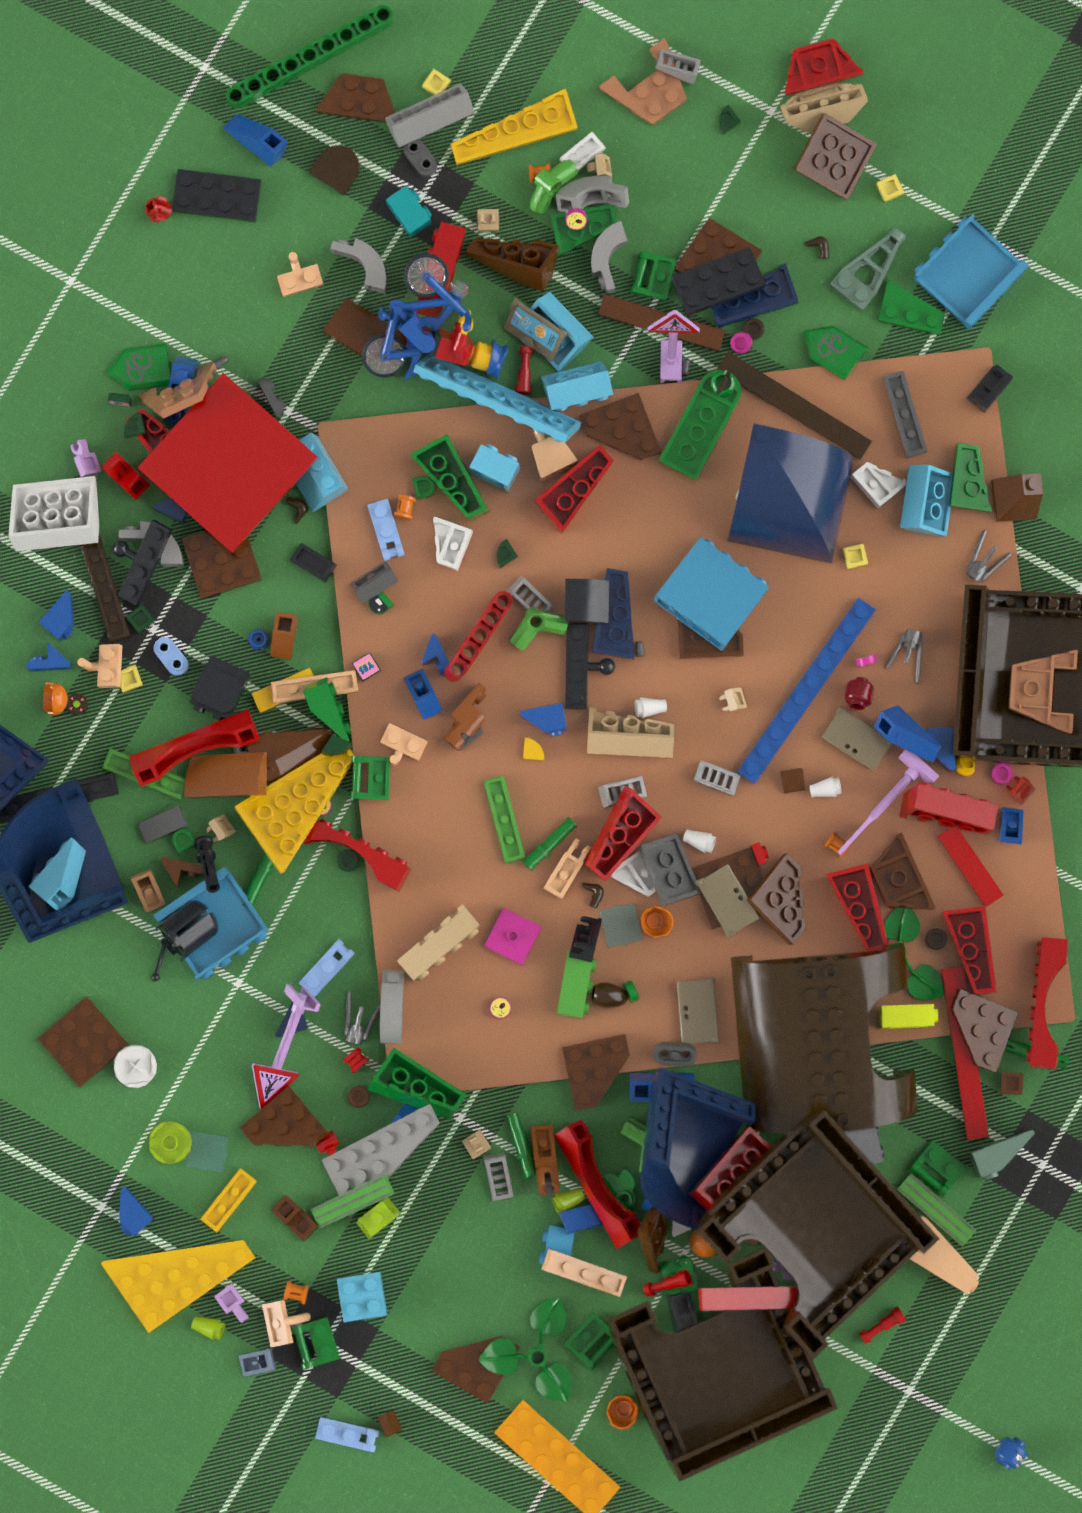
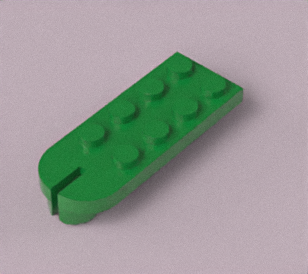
M714 370L702 378L658 460L660 463L695 481L699 477L741 397V385L732 373L723 391L719 390L727 375V370Z

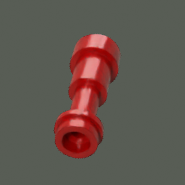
M521 346L518 354L521 355V369L518 370V383L515 384V392L521 395H531L532 385L530 384L531 370H529L530 355H533L532 347Z
M684 1269L678 1271L676 1275L664 1278V1281L655 1284L648 1282L643 1285V1291L647 1297H654L656 1292L665 1289L672 1290L678 1287L685 1288L691 1286L692 1277L689 1271Z
M898 1306L891 1309V1313L880 1319V1323L866 1332L863 1329L859 1333L865 1344L871 1343L870 1339L883 1330L887 1331L899 1323L900 1325L907 1321Z

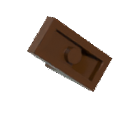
M167 857L161 858V862L178 888L183 871L186 872L185 876L193 878L203 875L202 865Z

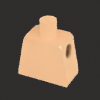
M533 432L538 443L532 445L531 450L541 482L578 463L577 458L565 442L555 441L552 439V436L549 437L545 433Z

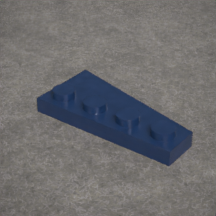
M786 263L779 266L772 273L769 272L763 276L766 283L765 288L730 300L728 303L725 302L711 307L717 327H724L799 304Z
M607 568L605 580L609 581V624H597L592 653L634 660L628 572Z

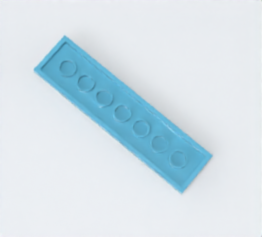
M429 354L415 365L413 371L419 374L422 379L432 380L444 389H451L461 397L476 401L480 406L492 408L497 414L507 415L519 424H526L532 427L538 433L552 436V439L558 442L569 440L579 430L582 423L453 362L429 356Z

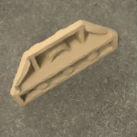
M834 83L796 93L785 104L781 105V111L786 123L810 133L813 132L822 113L829 115L842 124L850 122L868 102V98L862 84Z

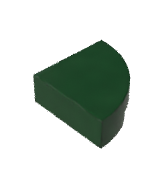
M729 104L723 109L720 116L721 132L724 135L741 123Z
M141 412L134 414L128 420L124 428L125 439L146 434Z
M507 539L500 544L497 551V563L500 569L518 558Z
M333 734L323 748L322 754L326 756L344 754L351 748V744Z

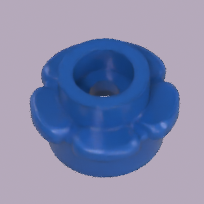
M255 629L249 634L248 642L251 648L258 650L267 647L269 636L266 632H263L261 629Z

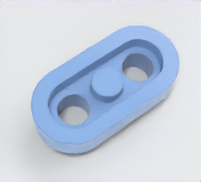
M167 637L159 638L154 644L155 654L172 675H184L189 667L185 656L171 639ZM163 644L168 645L167 651H161L160 648ZM175 661L181 662L179 668L173 666Z

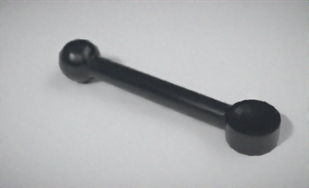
M162 940L155 973L151 976L153 981L160 979L159 971L166 949Z

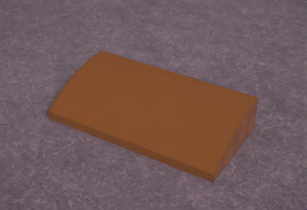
M267 752L191 756L186 774L184 797L199 799L266 795Z

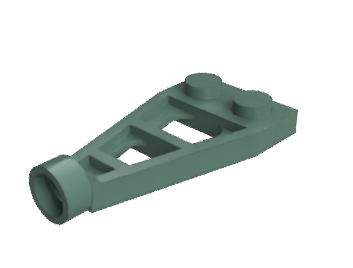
M893 227L886 237L843 267L830 283V286L863 312L876 296L899 245L903 243L906 236L900 230ZM882 249L887 253L888 257L883 265L879 267L870 260V257L876 251ZM864 265L870 266L875 271V276L869 285H864L854 276L855 271Z

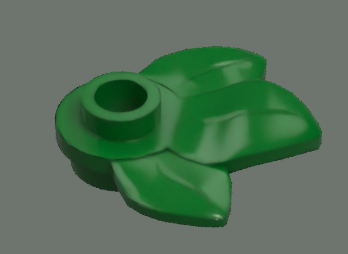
M624 1169L619 1176L612 1173L602 1175L604 1182L617 1200L627 1209L631 1208L636 1202V1195L633 1191L635 1179L631 1172ZM626 1194L629 1197V1201H624L622 1196Z
M682 1255L678 1263L666 1261L660 1264L661 1272L665 1278L676 1275L678 1271L687 1269L692 1277L691 1286L685 1288L678 1287L672 1290L665 1289L662 1290L663 1293L677 1295L682 1291L692 1292L698 1287L699 1279L694 1273V1263L689 1257Z

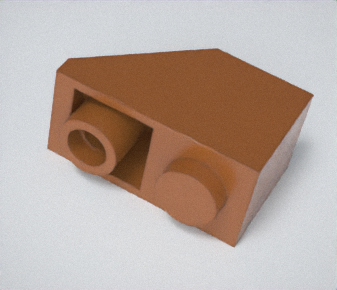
M276 612L270 657L292 660L299 621L297 615Z

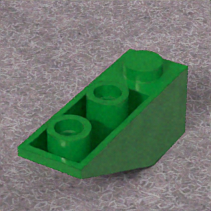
M326 677L303 685V693L310 711L343 740L348 742L349 734L352 731L349 722H344L342 714L345 713L341 702L337 703L334 695H337L334 683H329Z

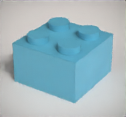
M481 444L469 468L471 475L508 493L520 471V467L517 462L518 459L509 454L504 456L498 453V449L489 444L484 446Z
M381 1271L337 1279L343 1322L388 1314Z

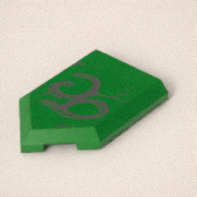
M835 326L804 331L809 359L844 381L868 350L866 345Z
M166 343L124 349L106 374L130 391L169 385L171 374Z

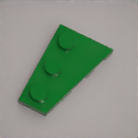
M608 204L582 209L587 215V223L580 230H573L567 226L565 212L551 214L556 245H559L558 257L599 236L608 227L617 223L614 205Z
M887 280L878 322L940 336L945 313Z
M963 443L956 444L949 507L991 513L992 509L988 501V489L984 481V469L979 446Z

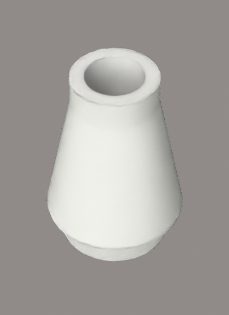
M640 697V699L635 700L634 706L637 717L646 718L658 713L667 712L665 699Z
M832 776L816 784L809 785L812 798L837 797V795L842 794L839 777L834 778Z
M687 829L683 841L703 853H711L716 843V837L712 836V833Z

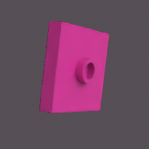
M503 908L484 946L523 965L542 927Z

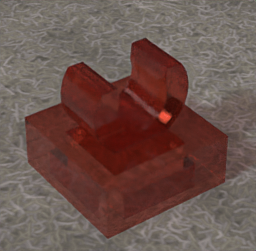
M1015 776L1014 780L1017 784L1014 787L1007 785L1006 788L1014 800L1022 805L1035 791V788L1024 776L1021 779Z

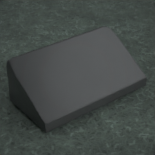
M384 562L350 585L361 602L365 603L398 582V579L387 562Z

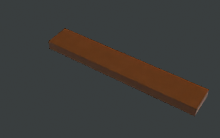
M606 294L603 296L598 316L648 330L650 325L669 314ZM690 320L700 328V333H678V340L719 352L725 330ZM654 332L669 337V333Z

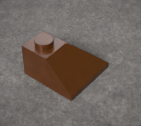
M1041 473L1020 474L991 480L996 522L1035 520L1037 518L1043 497Z

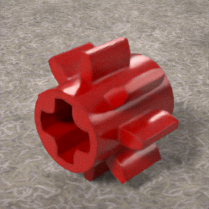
M152 197L146 203L145 212L148 217H151L150 221L159 223L160 220L165 221L171 215L172 208L164 197Z
M331 1130L316 1146L320 1154L326 1152L330 1156L337 1152L336 1146L340 1145V1142L334 1131Z

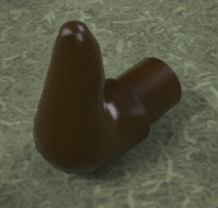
M819 236L804 243L806 246H819L821 259H829V244L825 237Z
M288 496L286 504L298 510L294 519L295 524H298L306 514L308 507L304 501Z
M583 883L585 889L594 893L589 906L597 909L604 895L603 887L599 884Z

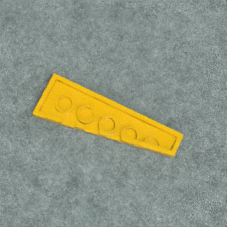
M566 89L546 97L542 101L532 106L530 105L514 115L511 114L495 124L488 125L480 131H476L451 143L456 164L461 165L578 130Z

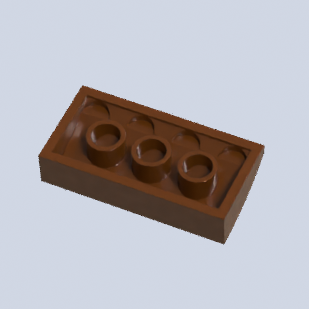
M346 298L334 313L323 332L331 339L362 357V351L367 341L378 334H386L388 323L380 320L374 314ZM396 329L395 336L404 343L405 347H408L406 336ZM380 338L368 347L367 361L387 373L392 372L401 364L402 358L386 362L382 361L380 351L384 338ZM393 340L391 349L401 348L400 345Z

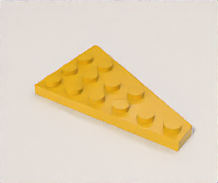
M350 749L344 754L326 756L321 753L267 786L266 795L251 796L235 806V810L280 874L284 873L351 767L353 763L351 762V756H354Z
M240 1240L107 1260L102 1262L101 1265L147 1332L150 1333L256 1257L246 1242Z

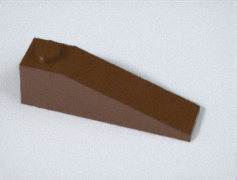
M474 238L465 250V255L523 286L543 291L552 278L559 245L541 240H533L532 243H520V240L513 239V243L501 242L499 239Z
M330 727L295 732H292V730H285L282 733L263 732L259 734L260 740L248 744L247 748L249 753L267 752V784L321 754L334 731Z

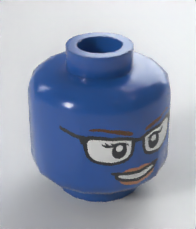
M1014 1437V1439L1004 1438L995 1450V1455L997 1456L995 1460L1008 1470L1010 1468L1017 1469L1027 1456V1451L1024 1449L1026 1444L1017 1437Z

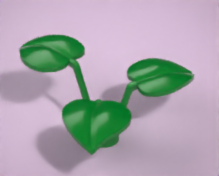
M896 908L893 910L884 925L887 938L891 940L898 939L897 943H901V940L904 942L915 940L921 930L920 921L912 909ZM906 958V966L912 974L907 980V989L910 995L918 1000L941 998L944 991L943 982L936 969L930 965L922 964L915 972Z
M552 1298L538 1304L530 1315L531 1327L535 1330H540L538 1347L531 1348L527 1355L515 1354L516 1346L508 1339L499 1338L492 1341L480 1355L479 1361L489 1371L506 1375L517 1369L516 1358L528 1359L532 1365L541 1366L544 1370L536 1377L535 1385L537 1391L548 1399L567 1402L571 1393V1377L568 1370L558 1362L552 1363L548 1368L544 1364L547 1358L546 1353L542 1350L544 1332L548 1336H556L564 1330L566 1325V1314L559 1298Z

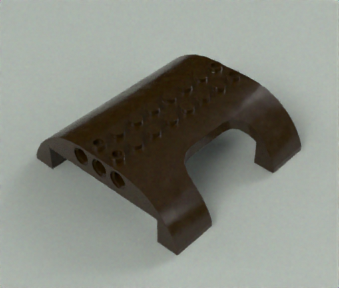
M965 585L953 745L954 756L994 763L1082 768V594L989 590L986 585ZM1078 650L1077 669H1054L1051 712L1074 714L1072 734L1064 733L1008 709L1012 665Z
M904 943L883 944V950L759 961H753V955L731 957L743 1099L756 1104L755 1122L750 1126L752 1129L786 1134L802 1121L822 1110H825L842 1130L888 1125L905 1120L918 1112L915 1070L893 1071V1077L881 1076L873 1069L870 1054L868 1015L871 1007L880 998L896 993L908 986Z
M825 1110L802 1121L765 1151L715 1200L700 1220L696 1229L725 1263L742 1249L739 1244L743 1240L754 1239L768 1248L770 1254L792 1277L797 1290L796 1301L783 1327L813 1360L829 1345L825 1339L917 1251L925 1254L940 1239Z
M767 1247L727 1264L731 1288L780 1287L772 1270L776 1266ZM649 1301L608 1318L611 1336L631 1387L663 1456L679 1482L838 1409L830 1388L824 1387L812 1358L783 1327L791 1311L790 1309L721 1311L708 1319L675 1333H665L656 1326L655 1322L657 1320Z

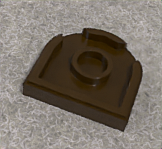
M342 145L330 146L320 154L309 174L345 196L359 174V161L356 154L350 148Z

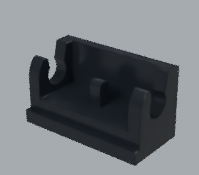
M993 365L966 399L985 413L1012 381L1013 376L1000 366Z
M582 916L580 921L588 923L589 926L577 924L569 957L592 962L602 918L596 919Z
M691 1292L666 1297L674 1333L698 1323Z

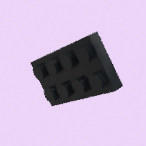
M178 169L172 212L256 222L262 181L261 179Z
M750 247L671 276L672 283L686 316L766 287Z

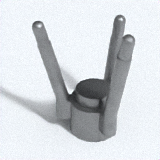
M983 530L972 559L966 567L968 569L966 574L978 583H981L982 580L986 581L997 568L1011 557V553L1006 554L986 571L988 569L986 564L997 549V546H993L982 563L977 561L975 564L987 530Z
M907 629L905 635L901 634L900 641L885 665V669H889L903 644L907 648L904 664H908L912 650L917 648L915 683L919 684L921 655L924 643L921 640L923 634L913 629Z
M347 991L345 1041L362 1045V1041L367 1040L368 1033L380 1012L381 1004L377 1006L364 1032V1027L360 1026L363 1006L359 1008L355 1025L351 1024L350 1028L351 992Z

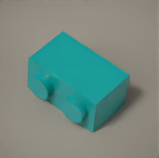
M406 185L387 198L386 204L409 237L412 238L431 225L430 217L432 214L426 206L422 207L418 202L420 198L414 189L410 190Z

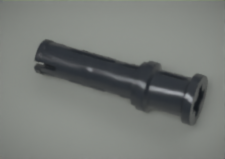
M204 835L195 839L194 847L198 851L197 860L202 865L206 890L209 893H215L220 889L214 864L216 853L212 849V838Z

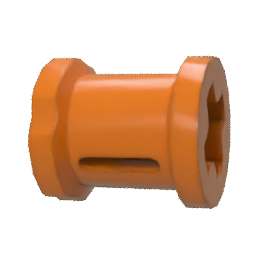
M547 163L546 166L533 167L529 165L530 184L534 183L540 171L543 169L550 170V163Z
M399 494L397 511L394 512L393 516L404 520H412L411 512L413 504L416 503V498Z
M834 830L824 844V847H829L838 853L847 841L839 837ZM849 846L845 849V851H844L841 855L839 854L838 857L842 858V856H843L844 853L847 851V849L849 848Z
M287 1281L283 1300L293 1299L301 1301V1304H305L309 1285L299 1286L292 1284L291 1281Z

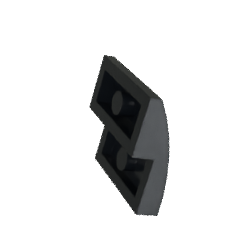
M565 579V622L609 624V581Z

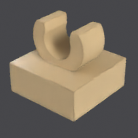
M603 153L596 154L595 162L587 164L588 172L597 174V176L612 177L610 157Z
M499 209L477 210L478 232H499Z
M741 687L724 691L725 695L719 697L720 700L727 699L728 706L722 708L723 711H739L747 708Z
M225 814L211 820L208 823L210 826L206 830L207 832L214 831L216 837L212 839L214 842L230 837L236 832Z
M481 1130L462 1141L472 1159L491 1149Z

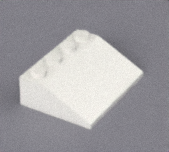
M90 476L13 485L8 537L15 551L98 543L99 513L96 477Z

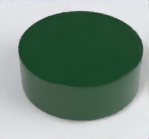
M344 850L338 855L337 863L343 871L350 872L357 868L359 858L354 851Z

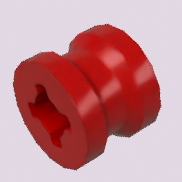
M359 1047L343 1059L345 1064H349L353 1074L370 1061L362 1055V1050Z

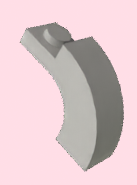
M589 176L577 179L565 185L556 194L558 211L565 213L573 208L583 209L588 205L605 203L624 208L629 204L627 186L612 183V177Z
M621 221L611 225L602 232L593 247L591 256L592 276L601 275L598 278L602 290H606L607 295L615 293V285L608 264L609 259L617 249L627 246V238Z
M356 238L353 246H350L351 243L344 240L332 241L330 248L332 254L356 260L364 267L366 271L365 289L383 294L386 293L387 277L385 267L378 253L370 245Z
M140 521V530H137L135 526H125L124 530H119V539L123 541H143L150 522ZM170 535L161 555V565L163 567H184L180 547L172 535Z
M383 970L380 1043L402 1044L405 971Z

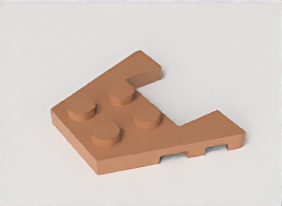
M665 38L649 49V52L656 61L658 60L660 49L670 51ZM665 57L663 64L667 65L668 58ZM660 70L654 72L629 92L624 89L615 76H612L599 86L600 91L614 98L619 104L621 103L629 108L631 112L652 126L686 102V96L680 79Z
M214 361L196 369L197 378L192 380L186 379L179 386L173 389L171 387L166 388L160 394L155 387L140 394L139 398L143 404H146L150 409L153 408L154 412L162 418L168 417L203 400L208 390L207 383L212 381V372H216L217 367Z
M1078 650L1012 665L1008 709L1064 733L1072 734L1074 714L1051 712L1054 669H1077Z

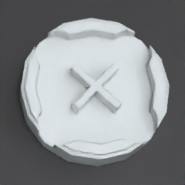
M133 1044L126 1046L118 1052L114 1059L116 1077L128 1087L139 1088L145 1086L156 1074L157 1063L155 1057L148 1048L142 1045Z

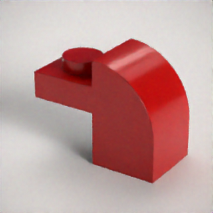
M117 452L101 466L107 475L135 500L150 486Z

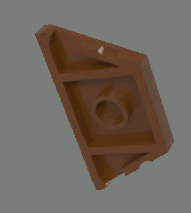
M346 73L340 75L316 110L317 113L381 123H387L385 118L395 113L384 79Z
M899 833L889 847L872 864L870 870L887 907L933 910L935 905L902 833Z
M653 1206L638 1228L637 1233L650 1272L658 1274L660 1267H658L657 1258L659 1253L663 1254L668 1224L665 1215L661 1214Z

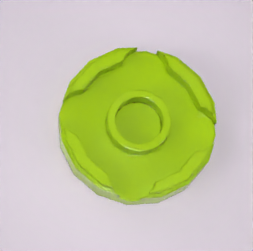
M168 1121L160 1123L150 1134V1152L161 1163H180L191 1151V1134L185 1126L178 1122Z

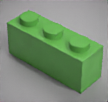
M568 950L557 1014L582 1019L583 1014L588 1015L590 1002H586L587 993L591 994L593 981L589 980L590 972H595L597 960L593 959L592 962L571 958L569 957L570 950Z

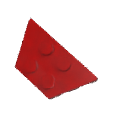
M834 38L796 48L792 52L785 96L863 75L864 72L861 67L859 68L854 63L851 56L841 49Z

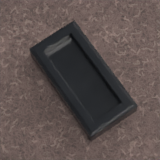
M303 543L299 545L290 559L292 563L326 583L337 566L334 562Z

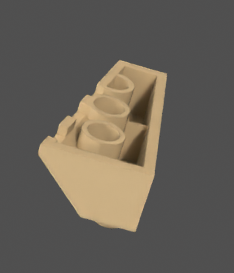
M589 707L587 754L673 758L674 724L651 719L640 721L636 716L628 715L625 718L616 716L613 711L607 710L606 713L597 712V708Z
M463 904L457 908L458 911L455 914L449 915L440 924L441 926L429 932L422 942H418L397 960L413 981L417 979L422 981L430 974L427 970L433 965L436 968L446 960L444 957L450 951L454 954L463 946L461 942L464 939L468 938L470 940L479 933L477 928L480 925Z

